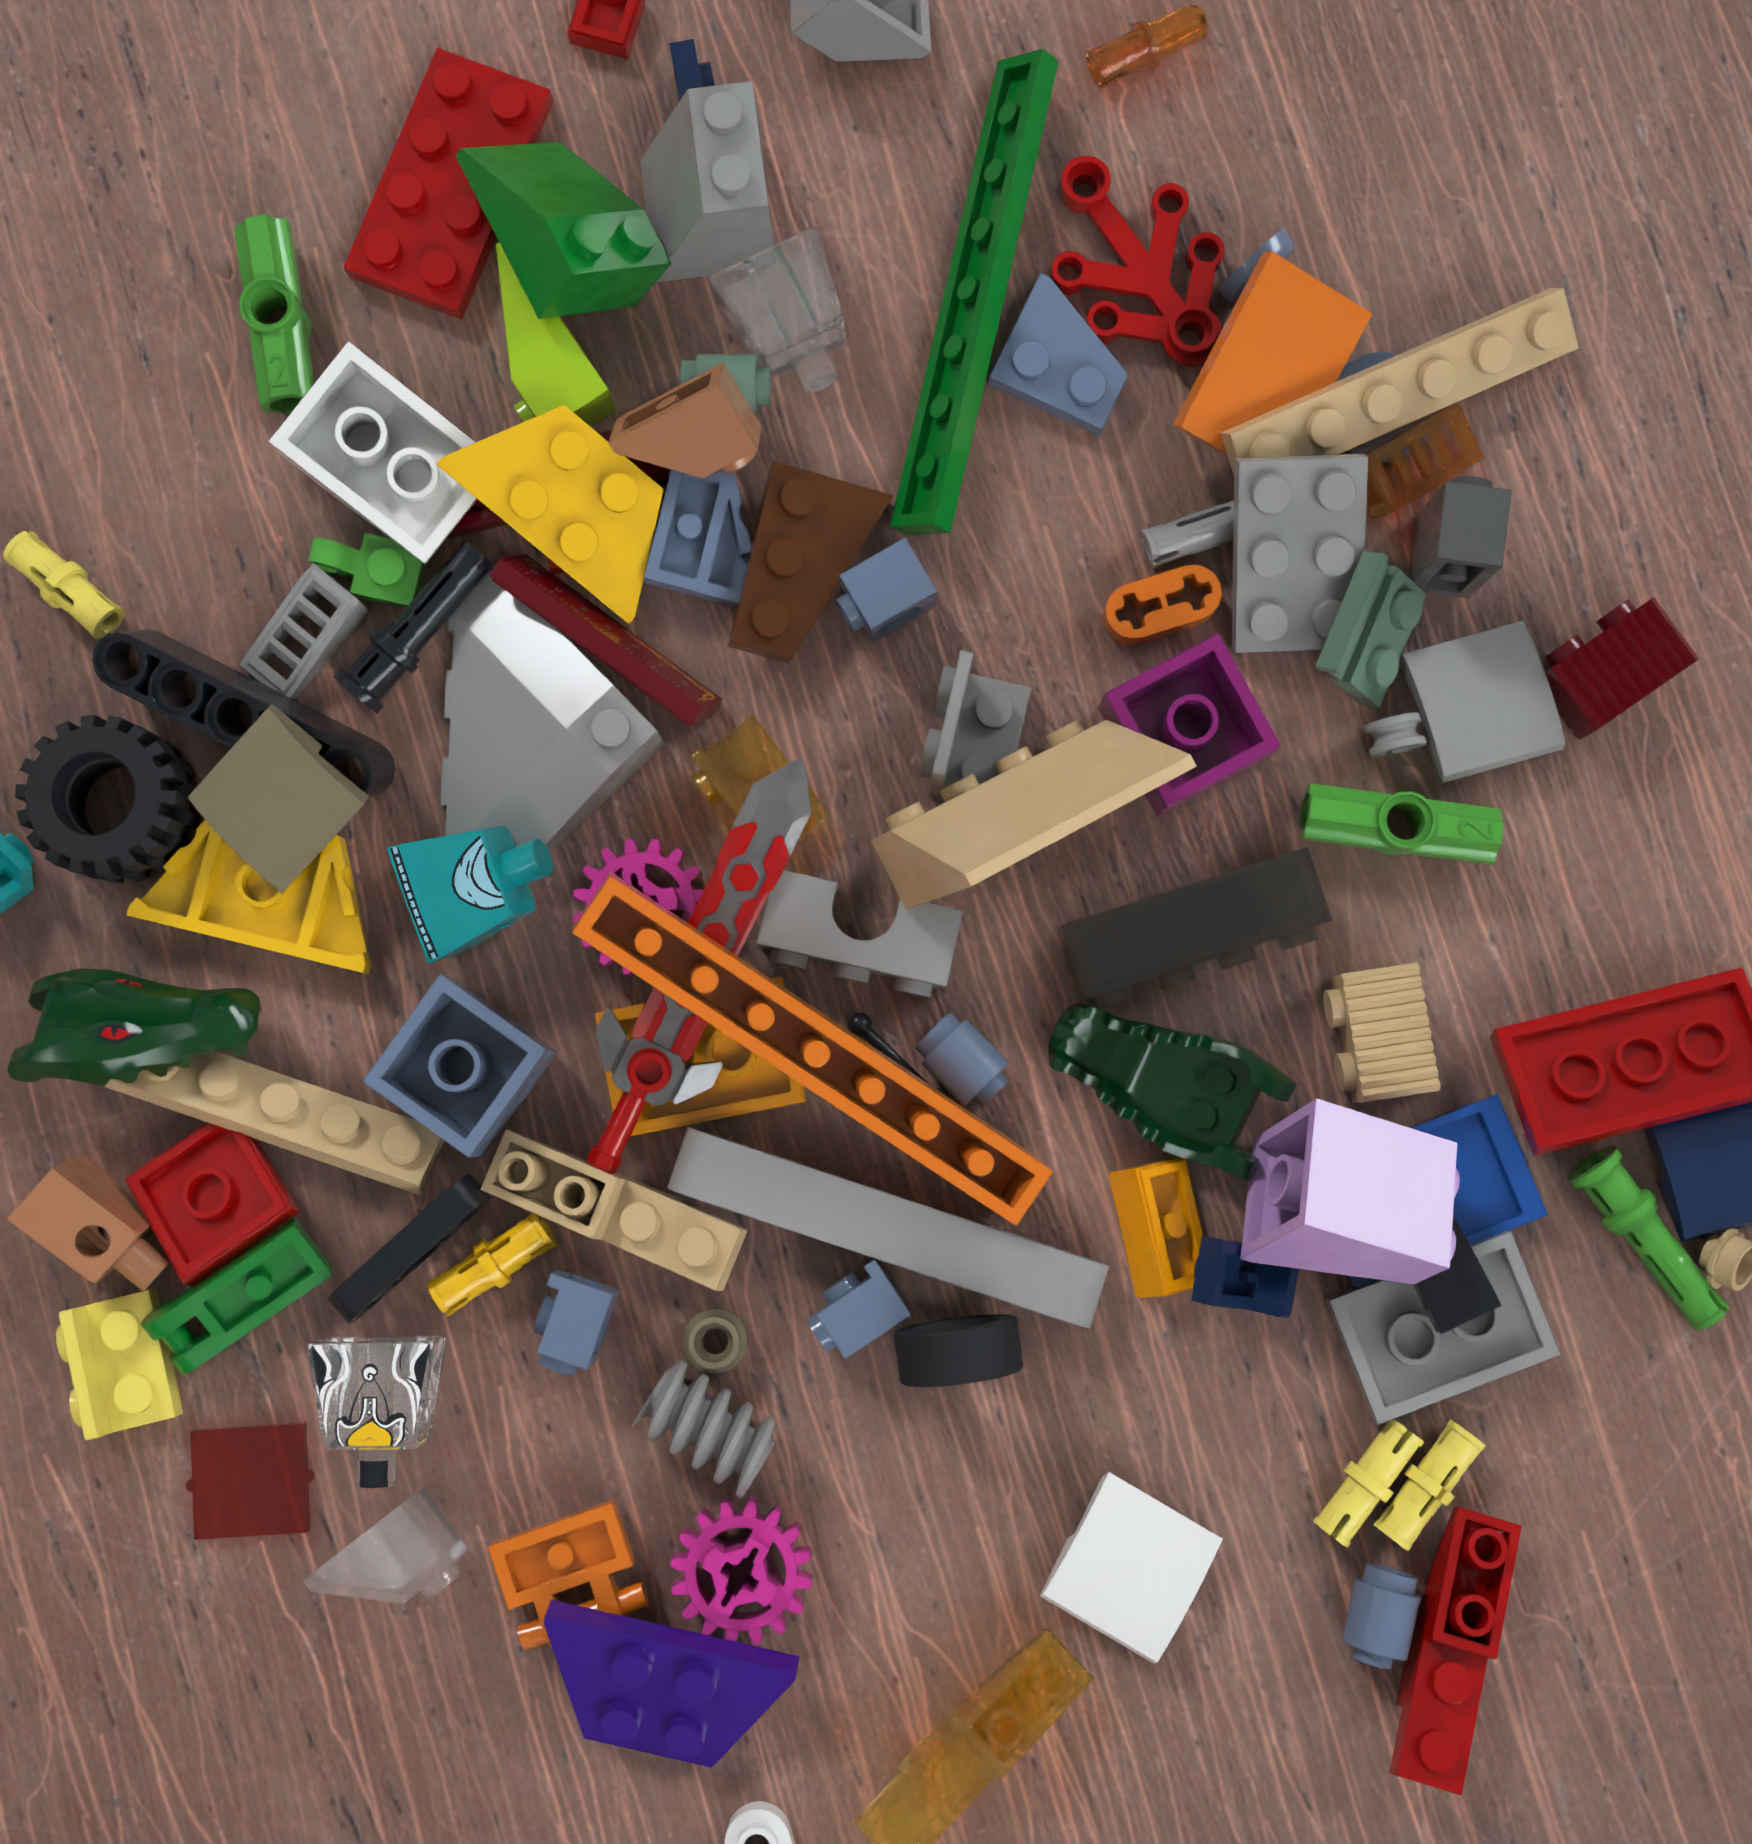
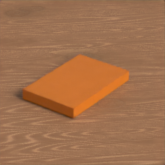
M1263 251L1172 426L1228 457L1220 434L1221 432L1337 382L1373 313L1275 252Z

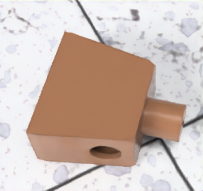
M84 1152L53 1167L7 1217V1220L88 1281L95 1284L116 1269L144 1292L171 1263L143 1239L151 1227L135 1198ZM100 1227L107 1231L110 1240L102 1234Z

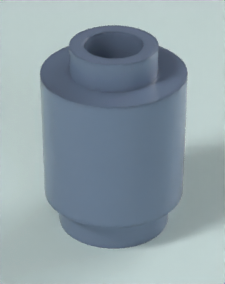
M951 1012L915 1046V1049L925 1058L921 1064L963 1107L973 1099L983 1107L1009 1082L1001 1071L1010 1062L967 1019L961 1023Z
M1366 1563L1363 1577L1355 1578L1342 1635V1641L1354 1647L1353 1659L1382 1669H1391L1393 1659L1402 1661L1408 1659L1421 1602V1596L1415 1593L1418 1577L1387 1566Z

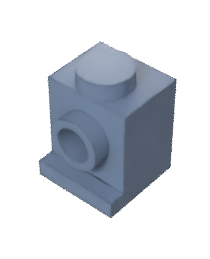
M875 1258L865 1262L864 1268L869 1276L859 1281L854 1272L823 1291L821 1294L827 1304L806 1319L816 1338L827 1352L837 1346L846 1359L911 1315V1309L879 1260Z
M559 1269L550 1274L546 1285L559 1290L556 1298L546 1296L534 1326V1333L543 1336L537 1351L540 1354L538 1364L559 1373L575 1375L577 1367L587 1370L596 1363L621 1289Z

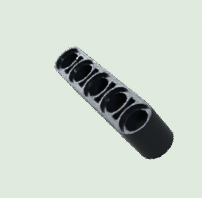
M145 629L110 633L101 638L94 648L92 658L94 671L107 686L229 748H232L248 730L239 718L238 710L240 703L243 701L249 706L252 712V724L272 703L319 742L323 747L318 754L369 797L380 794L388 789L394 780L396 770L394 758L381 743L158 631ZM132 646L137 650L140 657L138 672L133 669L129 660ZM187 673L192 677L196 685L194 700L187 696L184 689V678ZM352 756L357 758L364 767L365 780L362 786L353 781L349 774L348 766Z

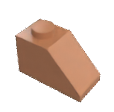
M722 362L616 418L608 443L615 454L699 478H705L720 469L724 474H728L748 464L754 458L755 452L758 451L762 426L725 363Z

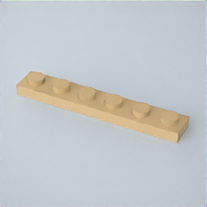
M1549 288L1221 432L1220 434L1233 475L1235 458L1339 455L1578 349L1564 288Z
M216 1051L210 1052L208 1056L195 1054L192 1056L190 1067H169L167 1075L164 1077H159L148 1070H142L133 1083L111 1079L103 1086L219 1127L241 1132L251 1138L417 1195L421 1194L445 1140L417 1120Z

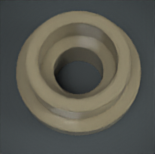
M711 1308L698 1313L690 1320L683 1335V1349L687 1359L695 1368L708 1374H722L736 1367L743 1359L748 1346L747 1331L743 1322L734 1313L721 1308ZM716 1328L726 1334L728 1345L725 1350L713 1352L706 1347L704 1336L708 1330Z

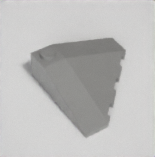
M489 571L453 615L448 618V632L453 634L452 670H446L444 719L450 720L449 756L442 757L441 806L446 808L445 836L505 826L510 831L515 847L535 839H540L548 848L549 853H551L665 745V742L651 723L557 628L494 583Z

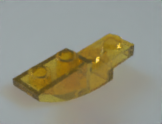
M1043 1629L976 1687L896 1767L899 1773L853 1823L872 1844H934L996 1775L1003 1778L1088 1686L1094 1677L1049 1629Z

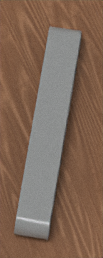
M688 1126L667 1186L668 1189L679 1194L1085 1328H1091L1110 1268L1109 1265Z

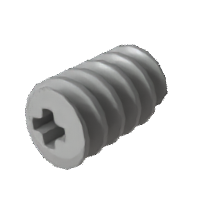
M681 1359L665 1372L631 1427L648 1415L651 1417L647 1434L649 1440L655 1441L668 1430L673 1431L669 1452L674 1456L690 1444H693L695 1450L691 1467L696 1470L700 1469L711 1459H716L717 1465L713 1481L717 1484L722 1483L736 1472L739 1474L736 1496L741 1499L776 1441L772 1440L775 1419L768 1416L755 1427H751L750 1421L753 1412V1405L747 1401L733 1413L728 1412L731 1390L725 1387L711 1399L706 1398L709 1376L703 1373L689 1385H686L683 1382L687 1362Z

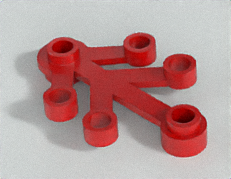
M1093 156L1074 158L1065 166L1062 172L1060 183L1061 199L1070 210L1088 215L1124 266L1085 260L1077 252L1065 251L1057 255L1053 260L1050 271L1051 280L1064 295L1076 294L1083 287L1149 299L1160 316L1122 311L1116 303L1109 300H1101L1094 303L1088 310L1086 323L1103 344L1113 342L1118 336L1161 343L1165 354L1177 364L1189 367L1204 364L1222 331L1221 322L1209 309L1214 275L1219 269L1225 254L1223 241L1219 236L1210 232L1199 233L1191 239L1185 254V262L1191 271L1185 301H1183L1169 282L1178 227L1184 220L1189 206V196L1186 190L1178 184L1167 183L1157 188L1154 192L1150 205V215L1154 221L1148 253L1107 197L1111 184V175L1105 163ZM1078 184H1088L1094 189L1095 194L1091 197H1081L1075 194L1073 188ZM1170 198L1179 204L1180 209L1177 212L1168 213L1161 209L1159 202ZM1199 247H1208L1214 252L1216 258L1209 262L1201 261L1196 257L1194 250ZM1063 266H1073L1079 271L1080 276L1073 281H1067L1059 275L1058 270ZM1100 314H1106L1113 318L1115 326L1109 330H1102L1095 325L1093 319ZM1186 329H1192L1200 335L1201 342L1196 345L1185 344L1181 340L1179 333Z

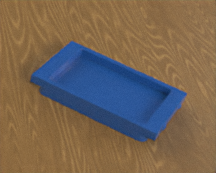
M1498 1094L1466 1104L1409 1127L1457 1143L1456 1169L1460 1175V1184L1454 1198L1453 1216L1470 1245L1548 1215L1525 1161V1154L1520 1149ZM1349 1276L1353 1288L1377 1281V1279Z

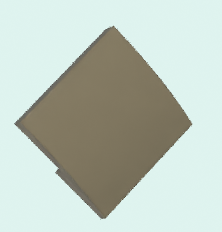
M271 703L187 798L215 832L248 865L278 891L283 893L365 805L369 796L322 758L318 753L323 746Z

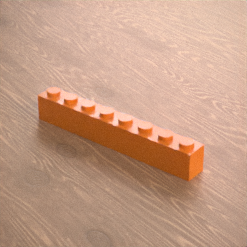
M611 871L574 924L572 930L574 935L1015 1226L1018 1225L1053 1173L1038 1156Z

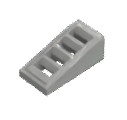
M312 563L296 582L239 665L262 684L295 700L367 617L370 611L350 592L316 564ZM321 596L337 607L331 618L314 605ZM305 615L322 628L316 639L298 625ZM288 634L292 635L308 649L302 659L282 644V641ZM272 653L294 670L287 680L265 663Z

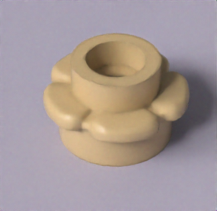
M1730 1228L1722 1235H1712L1706 1241L1701 1251L1699 1266L1702 1270L1709 1273L1707 1275V1282L1713 1288L1719 1289L1723 1285L1734 1291H1740L1752 1278V1241L1745 1239L1744 1234L1739 1232L1738 1229Z

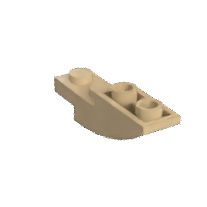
M505 1130L481 1187V1190L586 1237L605 1241L715 1291L724 1290L748 1231L698 1209V1206L617 1172L616 1174L604 1172L593 1167L583 1158L511 1130Z

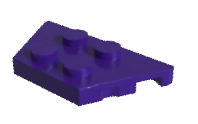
M556 1600L550 1601L544 1619V1626L584 1739L712 1768L792 1685L797 1674L800 1656Z

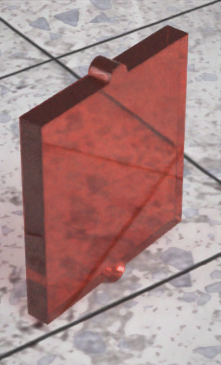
M306 1422L196 1429L190 1431L192 1479L187 1481L186 1489L193 1494L194 1540L307 1533L310 1531L309 1483L314 1480L315 1474L312 1470H308Z

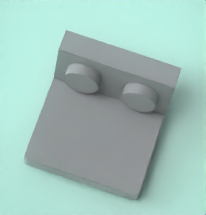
M961 650L957 668L944 665L934 716L945 718L942 730L929 728L921 763L920 777L931 779L929 795L931 797L943 799L939 790L973 773L979 784L998 775L993 763L1018 749L1032 687L970 674L973 653Z

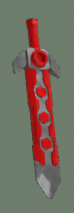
M794 760L752 785L716 858V866L688 921V924L736 956H739L770 891L775 888L812 813L804 762ZM655 987L652 988L632 1029L633 1036L630 1037L629 1041L626 1038L627 1033L610 1008L605 1010L595 1030L604 1070L607 1072L611 1070L615 1085L623 1090V1093L597 1146L592 1147L586 1161L593 1167L610 1174H616L622 1161L620 1156L647 1102L657 1106L666 1104L668 1100L673 1099L674 1104H679L712 1088L723 1067L721 1061L690 1063L688 1067H685L684 1062L692 1057L708 1022Z

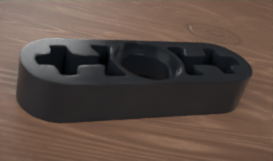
M470 1173L463 1176L344 1281L329 1296L328 1301L348 1324H352L380 1302L490 1201L491 1197L487 1192L481 1190V1185Z

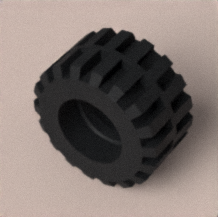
M96 715L81 716V727L66 721L55 727L59 736L55 740L42 736L34 745L41 752L37 759L32 761L25 758L20 768V771L29 774L26 785L16 784L15 798L26 802V808L16 812L19 824L34 830L26 838L34 849L47 853L45 856L46 860L55 866L96 880L100 879L109 883H124L125 878L138 882L151 878L149 872L151 867L164 871L163 866L170 860L168 854L173 849L178 850L191 843V841L182 836L187 826L197 829L200 818L199 815L190 812V805L192 803L187 798L196 788L188 784V781L196 777L189 763L179 759L182 753L175 746L137 724H132L123 718L110 715L107 721ZM127 767L135 784L133 807L127 818L118 827L107 833L95 835L85 815L87 794L93 783L101 775L115 768Z

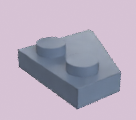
M1040 273L989 377L988 385L1100 437L1125 386L1128 373L1051 278Z
M671 470L643 583L737 608L751 542L748 529L744 525L740 507L742 503L735 474H724L718 470L705 478H699Z

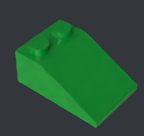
M561 142L460 148L456 154V158L538 319L635 307L672 264L644 209Z

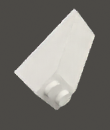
M349 341L269 440L281 456L424 564L429 561L477 500L476 497L436 465L443 456L476 442Z

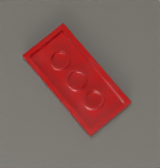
M437 47L343 267L348 276L462 320L494 245L496 235L456 158V154L460 148L536 143L554 101L550 89Z
M1743 967L1496 1028L1490 1036L1533 1156L1752 1102V988Z

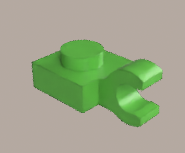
M365 532L360 550L336 541L314 537L308 560L309 563L316 564L329 575L353 579L350 593L357 599L406 609L421 591L427 563L421 562L392 539Z

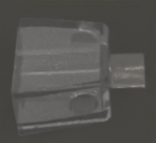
M816 226L708 276L713 301L717 309L748 352L758 355L759 367H770L771 377L794 368L807 393L820 391L838 379L839 374L828 351L841 346L846 341L845 321L822 240Z

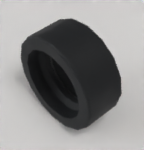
M1010 1314L975 1315L935 1320L900 1328L894 1332L900 1383L904 1386L940 1387L981 1382L1017 1373L1024 1367L1018 1319Z

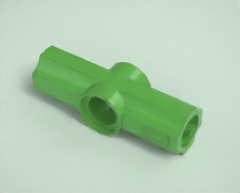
M265 214L247 217L243 223L234 227L243 286L239 310L249 328L260 407L266 413L275 412L289 415L315 384L308 340L311 334L312 321L309 313L303 306L292 226L286 218H274ZM279 307H287L284 317L279 322L265 324V320L271 311Z
M1312 783L1306 786L1299 818L1300 840L1374 849L1378 853L1387 856L1411 854L1484 865L1495 863L1498 850L1502 844L1504 827L1501 809L1431 800L1411 791L1387 794ZM1397 809L1409 816L1413 825L1410 839L1403 840L1397 838L1390 832L1387 826L1389 810Z

